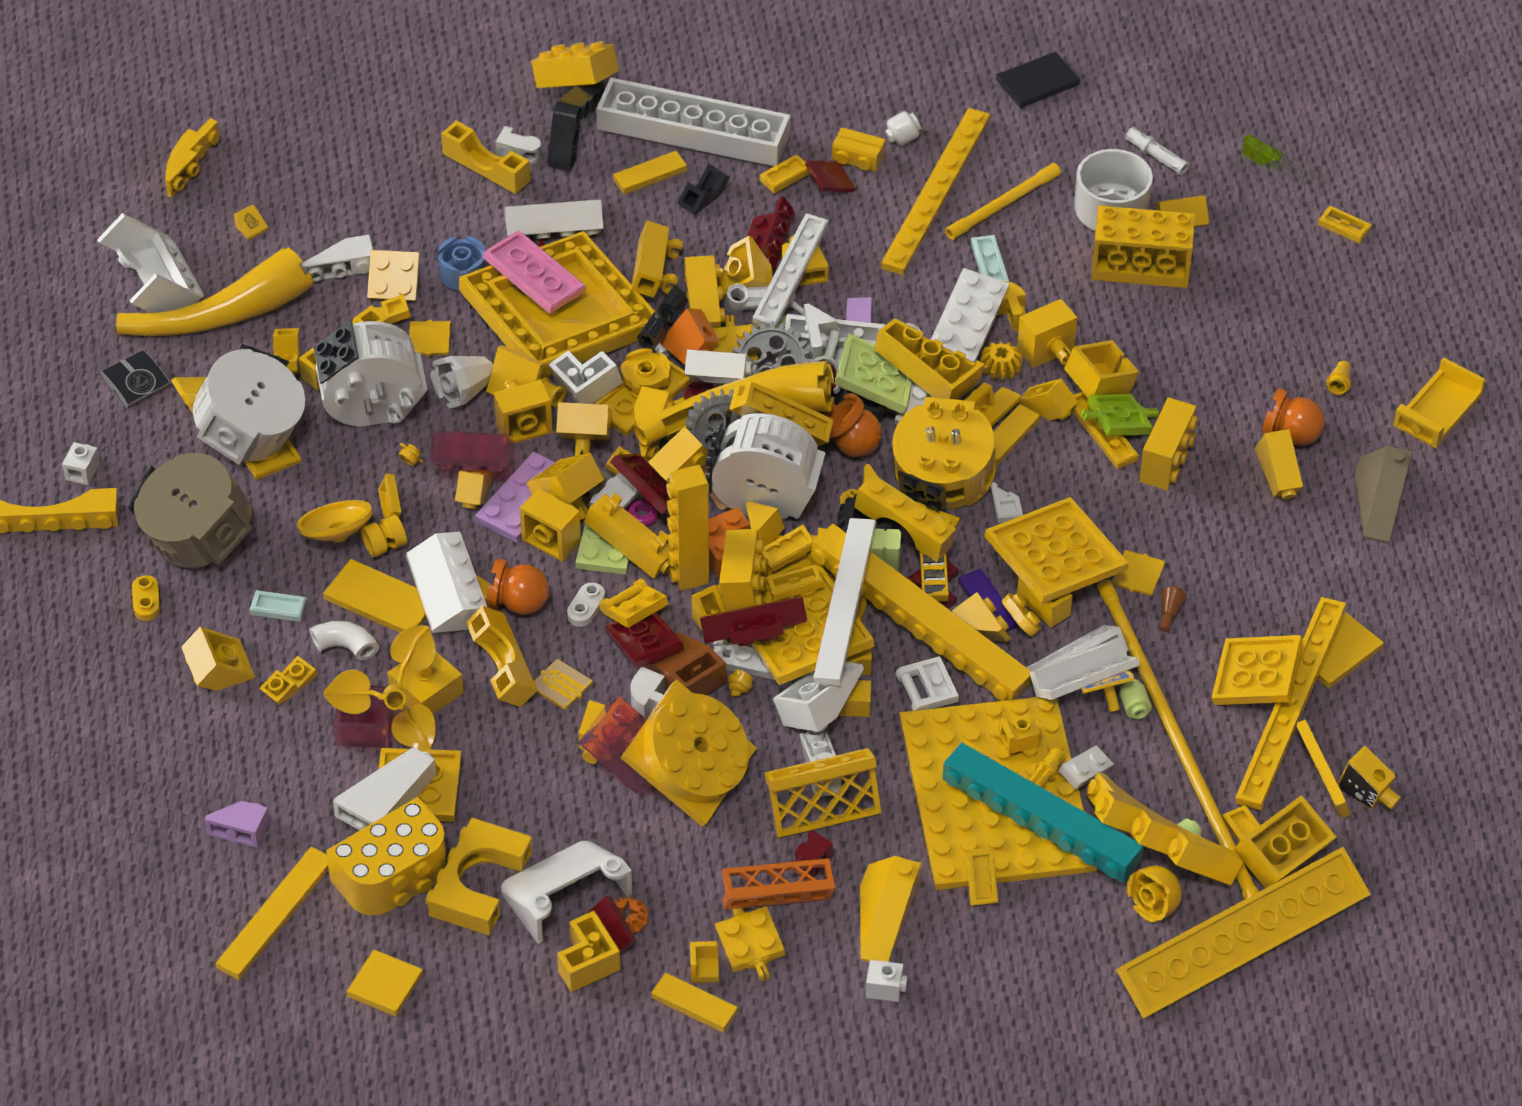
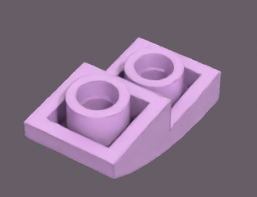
M872 297L847 298L846 320L871 323Z

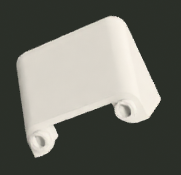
M580 841L506 879L501 885V893L539 944L543 942L541 920L547 918L552 911V904L548 895L601 869L604 875L615 880L625 895L629 897L632 895V871L622 858L593 842Z

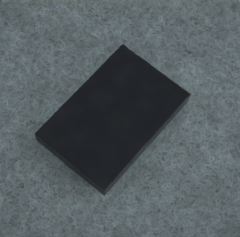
M1056 51L996 75V81L1019 108L1026 107L1080 85V78Z

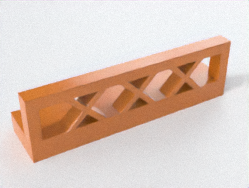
M829 858L724 868L722 870L725 894L722 899L724 910L831 899L836 889ZM823 867L826 879L816 880L808 873L812 868ZM793 870L801 877L797 882L790 883L782 875L785 871ZM759 873H767L774 880L770 885H763L755 878ZM739 875L748 881L744 887L732 888L730 876Z

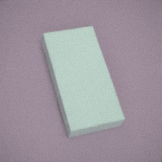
M256 590L250 607V615L301 622L307 598Z

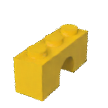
M872 648L847 657L846 662L863 664L864 670L861 675H871ZM857 680L838 716L870 717L871 681Z

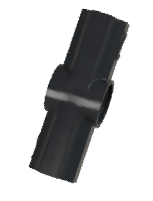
M672 288L638 334L639 345L645 349L652 350L657 347L689 301L684 291Z

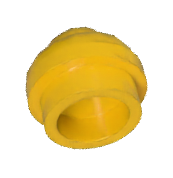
M735 669L733 674L730 673L728 676L731 696L738 697L742 693H748L753 687L752 682L754 678L742 670Z

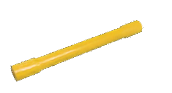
M1056 163L1048 165L1033 177L969 216L961 218L946 227V236L951 240L958 238L991 215L1037 187L1058 177L1061 174L1059 166Z

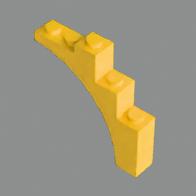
M1097 771L1094 779L1089 782L1086 796L1094 804V813L1103 824L1130 833L1140 845L1167 854L1179 867L1232 885L1243 864V860L1235 851L1200 837L1162 817L1127 794L1106 774Z

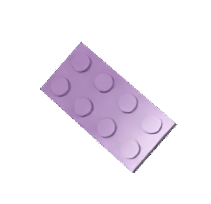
M533 452L475 515V522L517 543L522 538L520 507L532 495L526 482L555 462Z

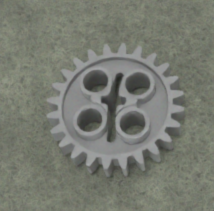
M771 321L770 328H766L763 322H761L760 330H757L755 326H751L752 334L750 335L744 331L743 337L745 340L737 339V345L740 348H733V353L749 355L753 352L759 353L761 358L755 361V365H758L759 368L758 373L781 367L785 362L799 364L811 360L806 358L811 355V351L804 349L807 346V341L799 342L801 333L793 336L792 326L785 331L784 323H781L779 328H775L774 321ZM774 341H779L783 346L780 349H773L770 344ZM786 351H791L790 354L783 355ZM767 359L776 360V364L772 365L771 362H767Z
M721 389L719 396H716L711 391L710 399L701 396L702 404L694 402V410L688 411L689 418H686V428L708 451H713V447H711L712 438L708 436L713 435L714 432L718 433L721 423H723V430H725L726 414L730 408L734 389H731L729 395H725L724 390ZM731 411L729 416L730 424L738 420L737 417L742 416Z

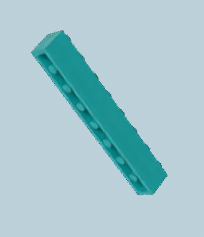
M963 742L959 744L943 763L942 779L950 786L959 788L971 798L980 800L994 811L1013 819L1018 825L1029 828L1039 837L1048 839L1062 850L1081 858L1086 864L1093 865L1104 871L1111 878H1116L1124 883L1142 862L1143 845H1140L1137 841L1109 825L1103 824L1095 817Z

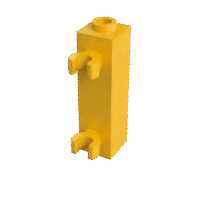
M646 221L639 237L631 291L654 298L658 287L668 294L674 288L673 285L668 283L677 284V275L671 273L663 274L665 255L667 254L672 259H678L679 251L673 248L682 250L683 241L668 239L669 227Z
M614 492L611 498L604 494L589 507L584 523L650 577L655 579L661 572L665 574L668 572V568L672 567L668 557V551H671L670 546L667 544L668 535L661 530L657 536L620 506L622 498Z

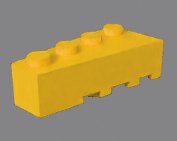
M896 318L878 330L874 350L933 398L959 400L980 383L985 366L984 363L978 360L973 362L965 358L966 354L958 350L956 352L949 350L943 346V342L937 339L930 340L924 337L923 332Z

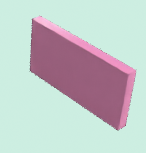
M519 230L483 252V258L549 314L585 292L586 286Z

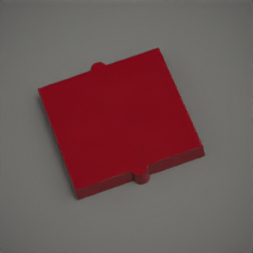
M822 159L820 161H806L805 165L821 191L840 193L854 192L856 190L843 167L838 162L824 161Z

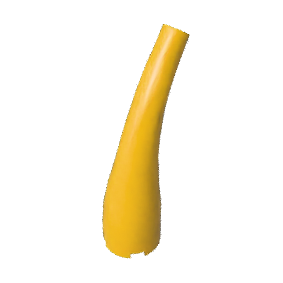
M289 247L286 249L282 248L236 282L201 302L165 312L118 313L116 331L118 335L171 336L220 328L260 316L283 306L312 288L314 285L310 272L304 274V270L300 265L303 262L301 258Z
M827 361L784 365L710 389L683 400L635 426L636 437L643 446H647L677 432L684 426L686 427V418H689L688 411L694 410V402L702 404L701 396L710 399L711 391L716 396H719L721 389L724 390L725 395H729L731 389L739 385L745 387V384L750 381L816 412L832 411L834 397L829 396L831 395V385H834L831 365L827 364ZM729 409L727 410L726 417L730 416L731 411Z

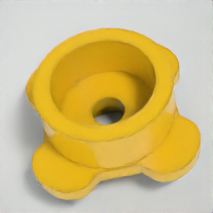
M403 443L399 444L402 450L398 453V456L405 463L412 467L417 462L423 463V460L419 457L421 452L412 444L408 446Z

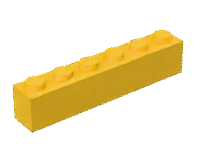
M699 464L671 471L670 483L666 484L670 498L667 501V508L671 516L667 518L668 527L671 532L668 535V542L671 551H668V557L672 566L668 568L671 582H676L680 591L709 584L708 482Z

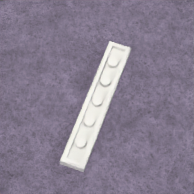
M805 214L753 316L754 324L761 326V322H763L767 328H770L771 321H774L775 328H777L828 227L827 219Z

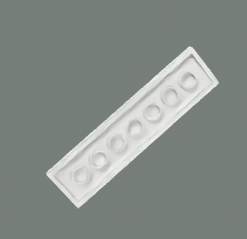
M963 268L931 340L937 339L943 342V346L953 352L958 350L966 354L965 358L976 362L1007 294L1009 283ZM914 381L911 384L907 407L903 414L897 413L894 425H897L902 417L912 408L924 405L925 397H932Z

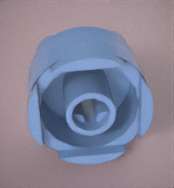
M469 236L458 240L457 237H452L444 241L438 249V269L441 282L446 287L461 293L459 291L460 276L487 267V261L483 258L484 245L478 239Z

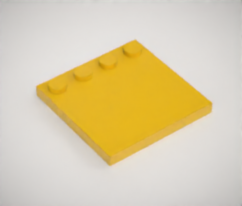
M1071 497L985 530L984 537L1042 604L1128 569L1129 562Z

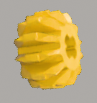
M1000 340L998 344L991 342L989 347H984L980 362L985 364L983 370L985 376L991 375L992 381L999 377L1003 382L1005 377L1012 380L1014 375H1019L1023 357L1017 346L1012 347L1011 342L1003 344Z

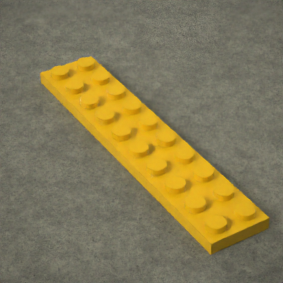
M1341 847L1120 966L1116 971L1144 1019L1371 894L1344 847Z

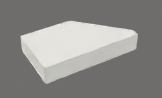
M993 482L990 490L997 522L1003 523L1022 516L1019 496L1002 490L998 487V484Z

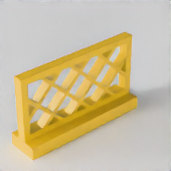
M866 748L764 772L766 783L769 787L777 837L780 838L881 814L875 772L877 767L876 758L872 752ZM868 771L869 779L863 787L853 781L858 773ZM840 777L845 782L836 793L827 786L832 779ZM815 784L819 789L811 799L802 794L807 785ZM850 784L860 790L852 802L842 797ZM789 790L793 795L786 805H783L777 800L776 792ZM824 791L834 796L826 808L816 803ZM867 794L872 797L874 807L861 809L857 804ZM798 797L808 802L801 814L790 809ZM839 800L849 805L844 814L835 815L831 812ZM813 806L823 811L816 821H809L805 818ZM787 812L797 818L792 826L782 828L781 821Z

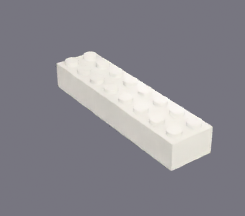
M610 78L596 108L598 130L770 166L778 165L790 137L789 114Z

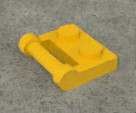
M641 578L633 582V586L610 599L605 598L598 603L599 609L604 615L627 628L669 605L666 595L648 586Z

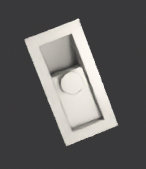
M804 304V316L813 358L823 356V348L827 347L825 335L830 334L831 330L838 331V321L816 307Z

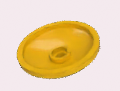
M338 501L323 505L303 515L297 522V529L301 535L310 539L342 542L359 531L369 521L373 510L371 504L366 501Z

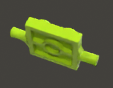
M1132 394L1089 395L1087 404L1090 409H1083L1081 412L1083 420H1098L1107 436L1149 435L1153 427L1148 418H1157L1159 415L1156 407H1142Z

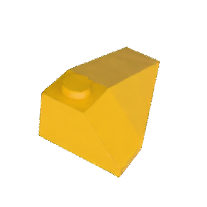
M893 856L868 864L860 884L861 960L870 962V960L890 961L920 884V862Z

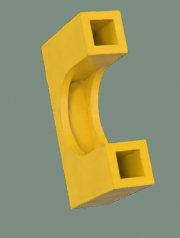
M471 818L467 827L464 826L461 829L456 848H451L446 867L440 869L435 888L428 891L425 904L428 905L429 916L490 936L501 915L499 899L468 889L461 883L460 879L465 871L481 863H494L519 872L523 871L533 852L532 836Z

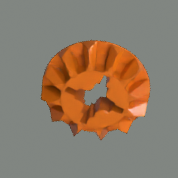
M631 895L628 898L618 896L615 903L621 914L627 908L630 910V914L625 921L631 932L636 933L640 931L648 921L647 906H644L641 899H633Z

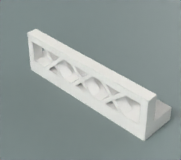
M1103 625L1026 668L1030 671L1036 670L1115 638H1123L1126 652L1129 650L1120 627Z
M1115 638L1030 671V676L1036 697L1052 700L1139 666L1140 663L1137 657L1127 656L1123 638Z

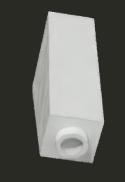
M412 747L337 796L333 800L335 817L358 830L367 827L418 797L437 775L435 759L429 753L421 752Z

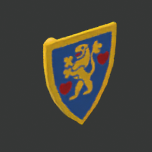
M1123 671L1082 688V691L1087 693L1103 688L1109 711L1114 712L1120 709L1114 685L1135 679L1130 671Z

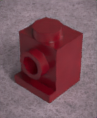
M810 830L808 832V841L801 843L797 847L794 854V862L827 858L831 860L833 857V843L815 831ZM823 867L812 868L808 874L814 878Z

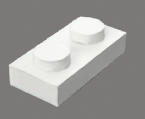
M1096 745L1062 764L1058 771L1077 790L1094 779L1097 771L1103 774L1110 771L1114 763Z

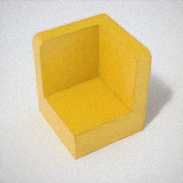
M717 941L690 942L691 983L719 982Z

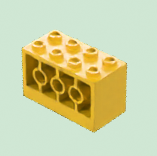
M1098 205L1091 280L1188 288L1195 214Z

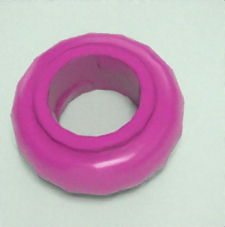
M648 500L635 501L627 509V512L646 527L652 525L658 518V510ZM638 511L648 512L647 515H638L636 513Z

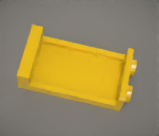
M1443 358L1440 361L1439 370L1407 406L1401 404L1396 409L1393 426L1437 448L1483 396L1486 380L1457 363Z

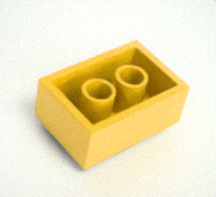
M604 41L591 43L590 46H585L584 43H576L571 45V47H565V44L555 45L551 47V51L541 52L538 58L531 61L537 88L596 84L619 71L614 44H604Z
M1167 398L1143 448L1139 482L1167 491L1172 482H1177L1180 474L1179 466L1185 465L1188 457L1187 449L1188 447L1193 448L1197 434L1193 433L1199 417L1195 416L1196 405Z
M757 529L726 530L719 581L725 612L764 604L761 592L766 590V581L763 574L768 573L767 558L762 557L764 555V541L759 539Z
M1301 795L1245 836L1233 850L1264 888H1267L1295 873L1323 852L1336 839V835Z

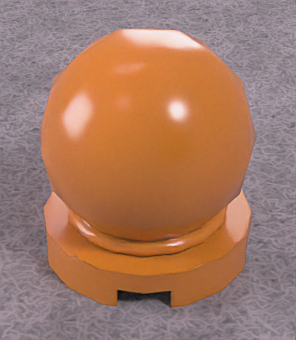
M1278 388L1273 397V400L1276 401L1273 412L1268 411L1262 428L1263 435L1269 432L1290 429L1293 445L1302 447L1320 438L1325 427V415L1319 404L1304 397L1290 399L1289 391Z
M846 394L843 396L845 398L844 401L840 402L837 406L834 403L832 411L824 412L823 415L833 419L829 438L833 437L838 449L850 457L860 458L871 454L878 448L882 439V427L876 415L869 410L863 409V401L856 394Z
M495 560L491 573H496L494 584L488 585L486 605L488 608L499 611L501 605H504L508 611L515 614L531 615L547 603L550 593L547 577L540 569L531 565H516L510 568L508 560Z

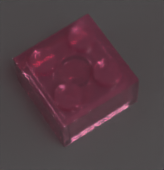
M370 685L369 690L383 693L388 686ZM369 695L371 700L370 707L362 713L350 714L336 708L333 725L336 746L389 748L394 710L389 709L385 705L384 699L380 700L373 695Z

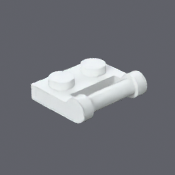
M940 656L897 669L895 674L898 681L903 683L912 702V711L934 709L958 702L959 695ZM918 675L928 696L927 698L921 699L912 680L913 676Z

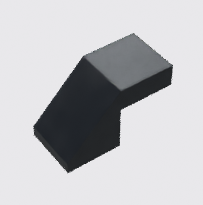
M708 164L697 185L687 183L677 204L696 215L721 195L730 176L715 166Z

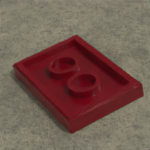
M639 453L615 455L610 463L661 514L669 513L667 501L670 498L666 487L668 482Z
M656 612L629 628L616 621L605 626L608 636L636 669L684 650L683 642Z

